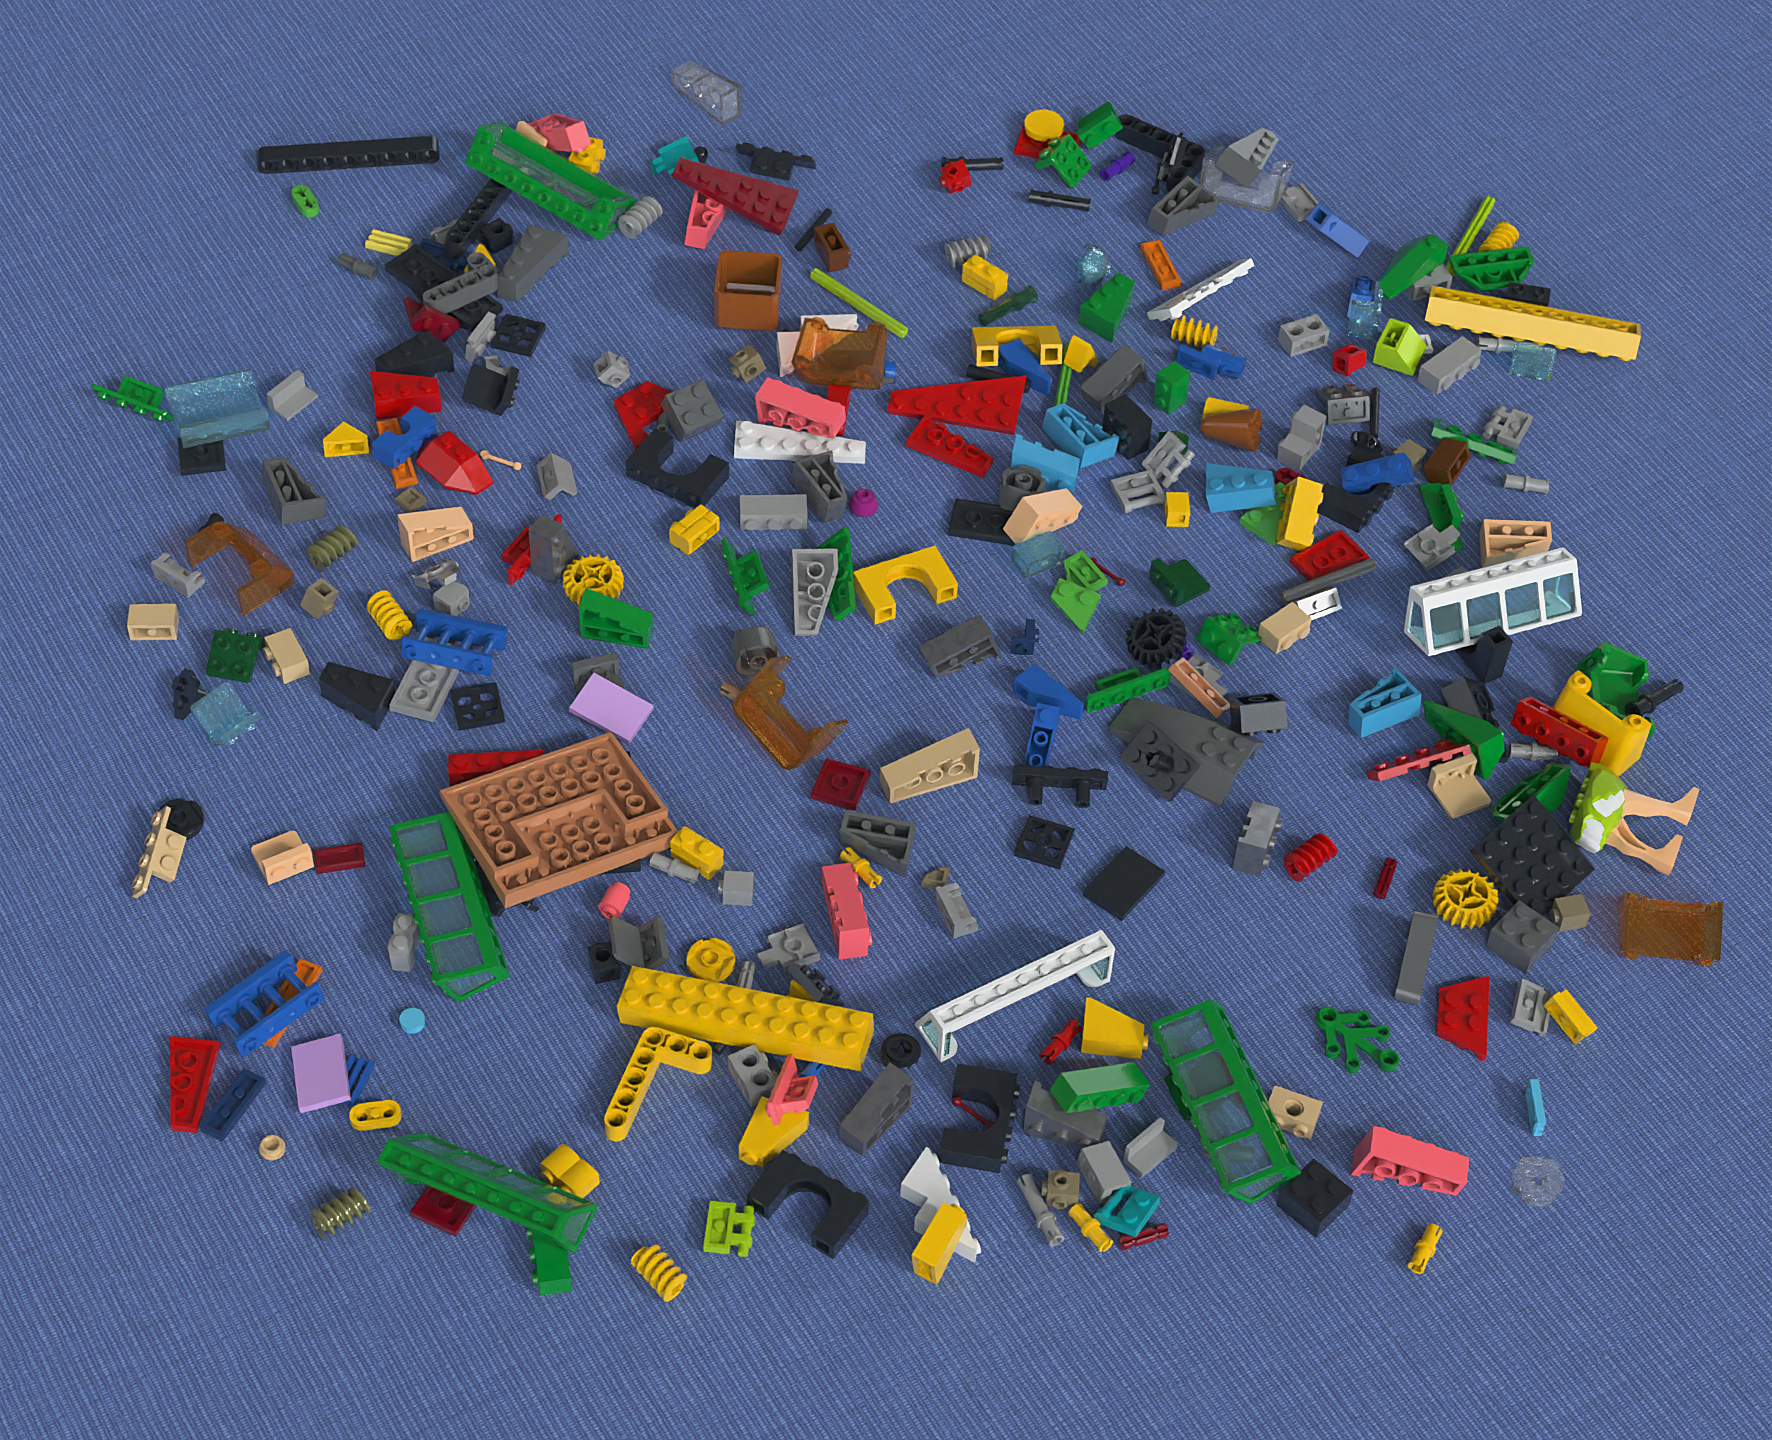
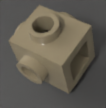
M749 344L728 359L732 366L730 368L732 374L737 379L740 377L745 383L767 369L760 354Z
M1062 1169L1049 1170L1048 1179L1042 1180L1041 1195L1046 1196V1205L1056 1209L1072 1208L1076 1205L1079 1197L1080 1173L1067 1172Z

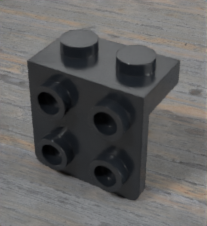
M473 364L470 367L463 391V401L502 416L505 410L511 408L515 401L513 391L517 389L520 383V378H518L520 369L511 366L508 372L502 375L478 364Z

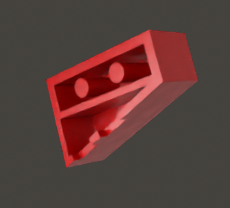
M370 371L377 420L403 417L415 406L427 413L442 412L437 378Z

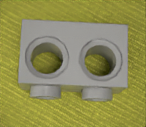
M1318 314L1281 325L1278 341L1287 354L1292 357L1326 346L1330 330Z
M755 1044L728 1056V1071L751 1108L758 1105L761 1096L769 1099L771 1090L774 1088L776 1078L778 1077L775 1070H770L765 1053L763 1051L759 1052Z

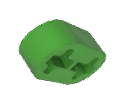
M305 185L293 187L291 190L292 200L300 213L308 218L317 216L319 204L311 190Z

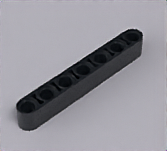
M491 178L446 234L443 255L450 260L461 258L480 234V228L487 225L513 190Z

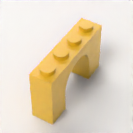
M1056 325L972 328V351L976 366H998V346L1020 339L1025 346L1029 347L1031 352L1038 356L1040 365L1062 364V341Z
M936 546L923 548L919 551L901 555L900 557L853 572L854 590L874 624L895 618L896 602L887 586L897 579L910 578L921 582L926 586L936 604L957 598L958 582Z

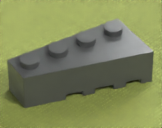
M1261 128L1228 146L1215 165L1248 188L1261 172L1279 138L1276 137L1274 132Z
M529 225L498 275V298L517 303L533 288V284L545 276V272L550 267L554 268L561 257L569 254L568 235Z

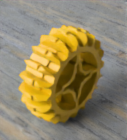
M589 554L587 558L580 556L579 561L573 559L572 564L567 565L562 583L566 597L570 598L571 603L577 602L578 606H580L585 588L614 599L619 598L620 592L623 589L624 576L615 560L610 561L608 556L601 558L600 554L596 557H592Z
M1460 868L1456 873L1450 870L1447 875L1443 874L1435 884V890H1433L1432 894L1433 907L1437 908V915H1443V921H1451V926L1459 924L1462 929L1467 925L1471 930L1475 925L1481 928L1496 913L1499 903L1497 898L1498 890L1494 889V883H1487V876L1480 877L1479 871L1473 874L1470 868L1466 872H1463Z

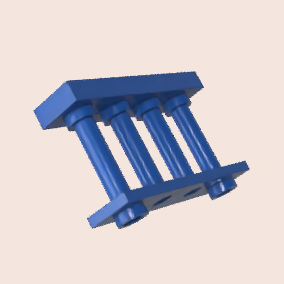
M419 608L416 613V632L418 633L415 638L402 637L401 657L491 676L493 658L491 652L494 648L505 650L508 627ZM427 634L440 637L437 643L424 641ZM449 639L462 642L459 648L446 645ZM471 644L484 646L481 652L468 650Z
M287 950L203 1008L215 1029L224 1023L237 1037L233 1042L242 1058L255 1051L264 1042L325 999L316 981L307 987L294 973L298 969ZM285 979L299 992L288 1002L274 988ZM264 994L278 1007L277 1010L267 1017L253 1003ZM244 1008L258 1022L247 1031L233 1018L234 1015Z

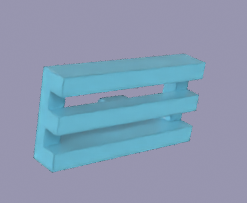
M1530 1079L1524 1094L1531 1134L1533 1136H1542V1131H1544V1126L1546 1125L1539 1079Z

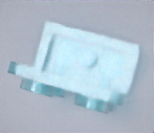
M1375 281L1372 302L1352 301L1346 336L1372 339L1373 331H1377L1379 319L1376 317L1380 316L1382 303H1378V301L1381 302L1383 289H1379V281Z
M227 682L218 685L190 707L191 712L214 746H230L238 740L237 736L243 731L247 733L257 726L255 723L261 719L257 710H246Z

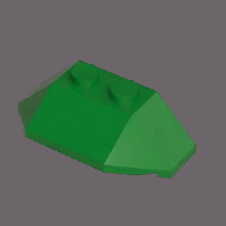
M1528 246L1452 255L1448 258L1454 273L1479 291L1508 288L1509 282L1522 283L1534 264V258Z
M1551 763L1545 766L1546 769L1537 771L1521 780L1492 806L1493 818L1503 821L1532 795H1535L1549 814H1552L1563 803L1571 771L1570 767Z

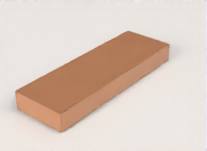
M1181 658L1168 669L1216 719L1229 710L1230 704L1185 658Z

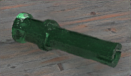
M1027 285L1023 291L1011 294L1008 300L979 314V321L986 327L988 324L1014 310L1021 311L1029 303H1036L1038 295L1031 285Z

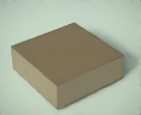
M411 486L395 497V503L408 513L415 512L427 503L426 497Z

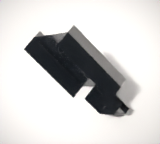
M1182 132L1176 137L1173 149L1169 153L1165 152L1158 179L1167 182L1168 171L1173 165L1179 168L1181 166L1188 142L1185 141L1186 138L1183 137Z

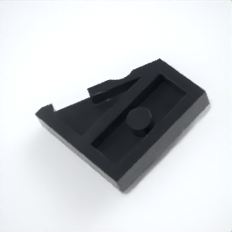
M184 669L172 682L175 718L184 720L206 696V691L199 688L201 683L196 679L194 671Z

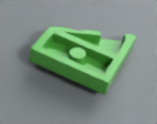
M1059 578L1050 600L1057 608L1062 610L1063 615L1068 620H1071L1078 627V631L1084 634L1099 604L1101 594Z

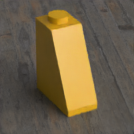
M1086 997L1081 1053L1141 1059L1142 1049L1147 1050L1149 1035H1144V1024L1093 998Z
M761 1096L739 1144V1159L748 1165L764 1167L808 1129L809 1112H785L780 1124L774 1125L772 1118L768 1117L766 1113V1102L769 1099Z
M943 1202L912 1253L914 1273L935 1285L939 1283L967 1225V1217L961 1207L955 1204L948 1205Z

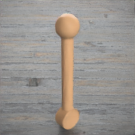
M486 450L480 452V457L483 460L491 459L512 466L515 470H520L522 467L519 462L513 463L490 455Z

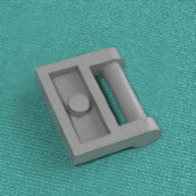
M1151 470L1110 480V487L1120 503L1123 514L1130 513L1133 509L1165 503V494ZM1152 492L1154 494L1152 496L1140 498L1133 501L1128 500L1129 498L1141 496Z

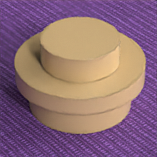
M276 1135L266 1136L259 1146L260 1154L266 1160H277L284 1155L286 1150L285 1142Z

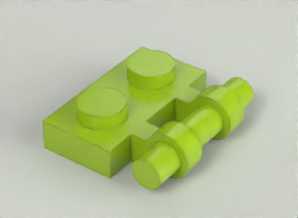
M710 1201L703 1252L730 1254L731 1245L738 1247L739 1256L747 1257L753 1241L751 1229L755 1225L754 1208L752 1206H745L743 1213H736V1203ZM734 1225L741 1226L740 1234L733 1233Z

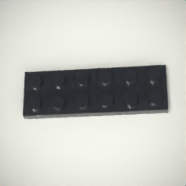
M417 244L385 264V271L421 297H423L424 292L460 276ZM486 295L447 313V315L458 319L459 324L473 332L488 312L497 316L503 311V305L491 296Z

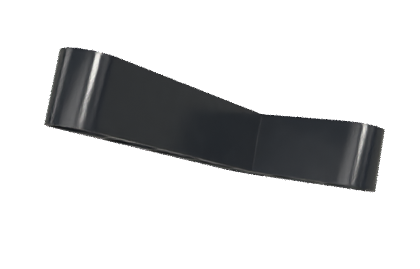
M1128 114L1118 117L1123 126L1121 130L1115 133L1118 140L1162 159L1165 152L1169 153L1173 149L1178 135ZM1187 139L1185 140L1188 142L1180 168L1173 165L1168 171L1167 192L1174 189L1187 176L1194 179L1198 175L1204 164V147Z

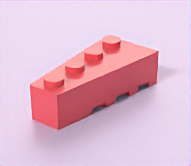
M553 113L528 123L547 139L546 147L552 151H574V153L584 151L586 149L585 146L591 144L583 120Z
M767 377L755 395L758 423L765 424L767 421H770L777 427H782L783 424L789 425L795 431L807 429L810 434L834 439L846 420L845 406L838 402L826 400L819 395L805 392L798 387L789 386L780 380Z
M851 863L822 866L821 882L839 960L868 956V946L872 945V937L869 931L866 911L863 908L862 893L857 888V872H853Z
M1373 1126L1354 1149L1351 1175L1360 1177L1361 1173L1373 1175L1374 1180L1383 1181L1384 1177L1399 1180L1400 1185L1422 1184V1188L1425 1190L1457 1195L1467 1184L1469 1157L1460 1155L1455 1151L1436 1147L1432 1143L1415 1140L1408 1135L1389 1131L1384 1127Z

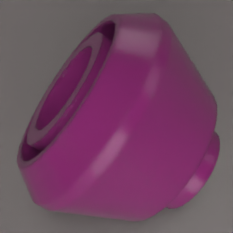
M869 489L855 491L848 503L850 511L859 517L873 515L879 506L874 493Z

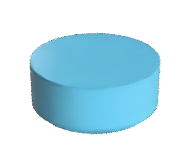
M408 1008L399 1017L400 1027L406 1033H418L425 1026V1016L420 1009Z

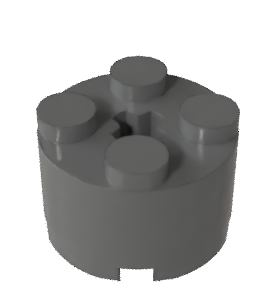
M1018 465L1017 469L1012 470L1011 467L1005 469L1001 478L999 505L1004 510L1014 512L1022 497L1044 493L1045 477L1043 479L1041 472L1036 468L1026 465Z
M750 627L739 629L734 633L730 650L740 675L743 674L746 678L752 680L762 679L771 675L770 671L775 667L777 669L780 666L781 654L769 627Z

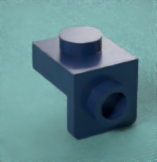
M1026 619L1025 636H1012L1011 654L1033 655L1034 643H1039V629H1035V619Z

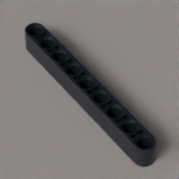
M433 136L266 146L261 147L257 151V169L263 174L430 164L437 162L440 158L439 141Z

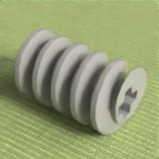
M644 196L634 206L630 207L624 215L619 217V229L626 237L635 239L636 235H640L642 231L647 229V226H650L652 222L662 216L663 210L655 199Z
M985 234L981 237L975 236L973 240L966 238L965 241L961 239L958 242L952 241L950 244L945 243L944 245L946 258L952 268H955L956 261H958L960 266H963L964 259L967 261L973 255L981 256L987 261V254L991 253L990 242Z

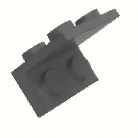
M1344 384L1341 388L1324 386L1322 390H1316V395L1326 403L1327 425L1370 421V396L1356 386V384Z

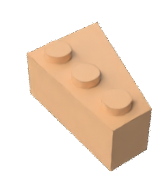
M1484 519L1479 532L1481 568L1547 552L1552 542L1551 523L1544 521Z

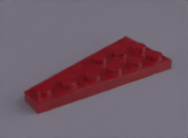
M679 158L671 175L673 178L778 236L784 230L799 190Z

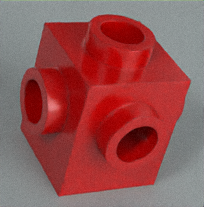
M963 159L947 163L944 167L940 168L942 174L939 177L943 188L947 187L949 194L961 192L966 187L972 185L970 174Z

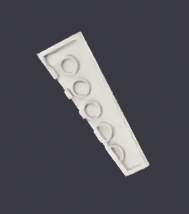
M1252 259L1239 260L1148 311L1149 319L1163 321L1168 318L1173 320L1182 316L1181 311L1200 301L1208 294L1217 291L1221 286L1233 282L1232 279L1247 274V270L1254 266Z
M736 421L734 458L797 461L832 450L834 462L865 464V441L841 437L832 439L804 431L755 424L750 421Z

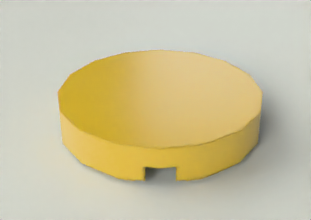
M1046 109L1036 110L1026 116L1024 129L1029 137L1043 142L1056 136L1060 137L1064 130V121L1054 111Z
M709 938V940L703 941L702 939L694 943L687 952V969L694 978L720 982L729 977L735 968L734 951L723 940Z

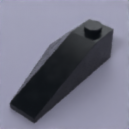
M1462 677L1441 689L1444 696L1443 703L1446 707L1488 721L1496 728L1499 727L1498 721L1492 717L1491 712L1495 708L1484 683ZM1506 751L1503 752L1498 762H1508Z

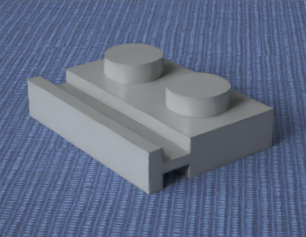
M1300 183L1298 187L1292 186L1277 191L1276 198L1297 223L1306 220L1318 204V201L1303 183Z
M488 312L469 336L465 359L473 362L477 356L482 355L487 342L491 343L496 334V331H494L495 321H493L496 318L495 314Z
M1522 978L1518 982L1510 1023L1530 1032H1538L1539 1036L1542 1037L1547 1033L1550 1013L1543 1005L1554 996V992L1548 993L1544 991L1545 988Z

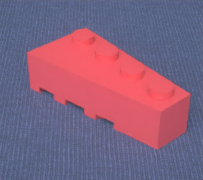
M695 190L684 245L705 249L729 208Z

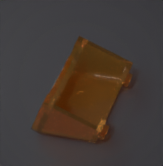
M804 318L791 363L800 378L808 384L820 386L838 384L851 386L853 389L879 390L883 382L887 328L882 323L873 322L867 325L866 331L829 328L822 318Z
M1625 892L1618 898L1619 952L1624 954L1626 959H1639V956L1695 961L1698 962V966L1712 967L1713 963L1721 960L1724 902L1711 901L1710 904H1701V902L1684 903L1647 899L1645 896L1638 900V894Z

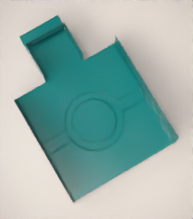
M685 136L658 149L661 157L652 160L653 164L649 166L654 175L667 169L672 178V172L679 158L700 162L694 153L688 137Z

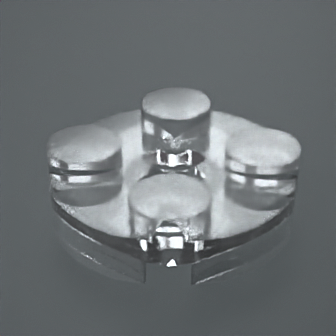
M1542 1157L1522 1158L1513 1171L1511 1185L1516 1195L1519 1193L1521 1197L1525 1198L1524 1202L1538 1207L1548 1206L1561 1195L1564 1188V1176L1559 1169V1164L1555 1160ZM1537 1177L1542 1179L1543 1182L1539 1186L1536 1184V1181H1532L1531 1179Z

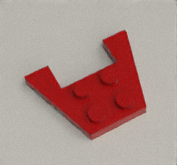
M649 381L613 400L614 408L627 431V436L633 444L634 451L648 437V434L642 428L658 420L659 415L664 411L661 403L665 395L672 393Z

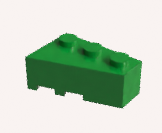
M1119 272L1116 273L1080 306L1079 324L1113 343L1115 334L1121 326V321L1133 300L1135 281Z
M585 588L579 606L581 638L648 649L654 630V617L652 613Z

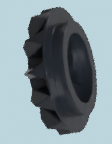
M1363 431L1352 432L1350 441L1355 447L1361 444L1379 454L1382 452L1380 442L1375 437Z
M904 1033L893 1034L882 1043V1060H885L888 1064L892 1063L899 1069L905 1067L910 1069L913 1064L918 1063L921 1056L920 1044L911 1035ZM900 1045H902L904 1049V1054L901 1058H899L897 1053L900 1049Z

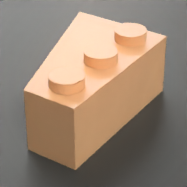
M1067 488L1022 497L1003 530L1018 547H1021L1073 523L1078 518V513L1083 506Z
M462 507L397 514L401 545L411 562L474 539L472 523Z

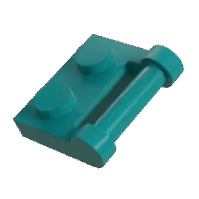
M1131 1185L1115 1189L1103 1208H1099L1094 1214V1218L1103 1226L1136 1238L1160 1204V1196ZM1123 1197L1129 1198L1117 1216L1111 1215Z

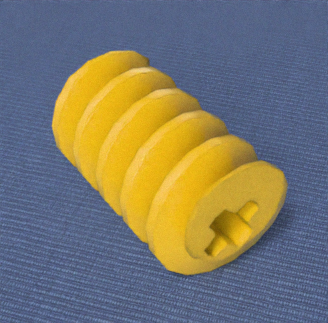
M1498 222L1490 235L1480 245L1478 252L1511 248L1519 238L1517 229L1507 222Z
M1183 315L1180 320L1176 318L1171 331V339H1176L1178 336L1180 342L1186 339V343L1189 345L1194 341V346L1199 347L1202 344V349L1206 344L1214 346L1218 334V326L1215 325L1210 330V323H1207L1203 328L1201 320L1194 325V318L1191 317L1189 322H1186V315Z
M382 590L375 593L369 599L367 611L381 631L384 632L385 636L390 640H399L403 636L406 637L412 629V623L408 621L407 615L404 614L395 599L391 597L390 592Z
M659 1245L645 1246L633 1255L631 1265L636 1268L639 1274L643 1275L645 1281L650 1282V1286L656 1289L657 1294L662 1296L665 1302H669L681 1292L687 1280V1275L685 1273L679 1275L680 1267H673L674 1261L672 1259L666 1260L668 1256L666 1252L659 1253L661 1249Z

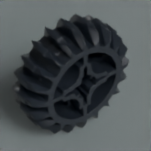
M1152 608L1149 614L1143 611V617L1136 616L1135 620L1137 622L1130 623L1131 630L1126 631L1128 638L1125 640L1128 651L1132 654L1133 659L1139 661L1141 665L1145 666L1147 664L1151 668H1153L1155 663L1160 668L1163 662L1170 665V659L1174 658L1177 660V653H1183L1182 646L1187 645L1185 638L1188 636L1183 621H1181L1177 614L1174 615L1170 610L1165 612L1162 608L1158 612ZM1155 633H1156V635L1158 636V637H1157V639H1158V641H1159L1158 643H1157L1156 637H1155V635H1154Z

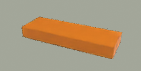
M1161 241L1141 243L1140 250L1161 291L1181 287L1182 281Z

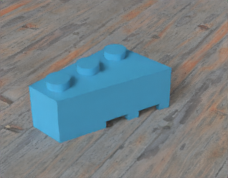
M1064 403L1047 409L1042 429L1065 453L1080 459V469L1115 455L1119 436L1116 434L1109 435L1102 430L1101 425L1091 424L1085 420L1086 416Z
M1016 434L1011 470L1017 469L1018 465L1036 468L1041 472V477L1046 479L1045 488L1055 490L1067 488L1069 492L1075 493L1080 459L1057 449L1051 451L1041 447L1042 443L1037 441L1034 444L1023 440V436Z
M1207 463L1206 498L1210 512L1215 513L1276 505V486L1272 471Z
M1395 667L1386 679H1380L1376 687L1371 691L1368 689L1350 703L1348 725L1360 738H1363L1420 715L1422 694Z

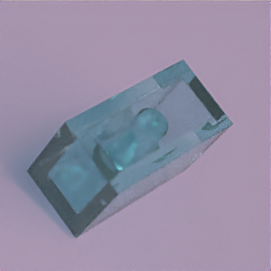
M1515 342L1508 374L1550 382L1557 349Z
M1050 530L1013 546L1011 562L1022 576L1027 579L1063 563L1065 548Z

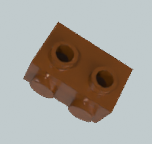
M834 222L815 227L814 246L828 272L848 268L851 252Z
M1448 438L1442 439L1440 444L1435 447L1431 457L1424 464V472L1426 473L1428 483L1453 485L1471 458L1467 442Z

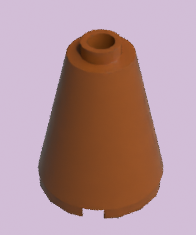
M1252 408L1206 415L1205 419L1201 421L1200 429L1201 432H1204L1205 437L1247 451H1257L1261 436H1258L1259 429H1262L1261 410Z

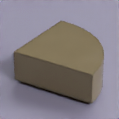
M939 867L938 870L927 873L922 879L921 886L936 889L938 886H946L950 867Z

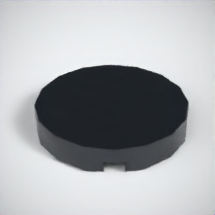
M177 798L166 802L159 808L158 812L165 806L171 808L165 828L186 837V840L199 834L204 826L205 819L202 808L195 801L191 800L190 802L185 801L184 798Z

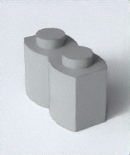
M398 913L393 922L394 934L388 942L390 964L392 970L410 972L416 961L415 950L420 944L418 936L420 930L413 919V914Z

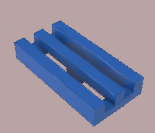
M351 1054L346 1063L348 1077L354 1065L356 1066L348 1080L350 1091L362 1067L365 1068L351 1096V1100L341 1102L354 1107L375 1067V1063L372 1060L367 1062L362 1057L357 1059L355 1055Z

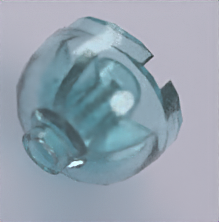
M1087 243L1084 246L1087 249L1086 253L1080 254L1075 270V275H1079V279L1074 281L1076 284L1091 287L1096 286L1102 282L1104 277L1109 276L1111 265H1108V256L1101 248Z

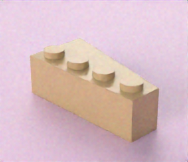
M967 728L881 767L879 783L889 803H894L977 778L980 748L970 729Z

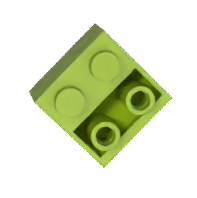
M1390 318L1376 345L1373 363L1413 376L1427 345L1410 324Z

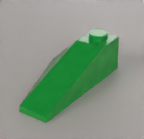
M1434 234L1413 238L1399 248L1374 286V291L1391 300L1443 264L1448 244Z
M1428 700L1423 701L1425 720L1441 738L1447 737L1449 742L1469 744L1471 752L1477 759L1474 773L1484 781L1489 779L1505 751L1503 732L1488 721Z

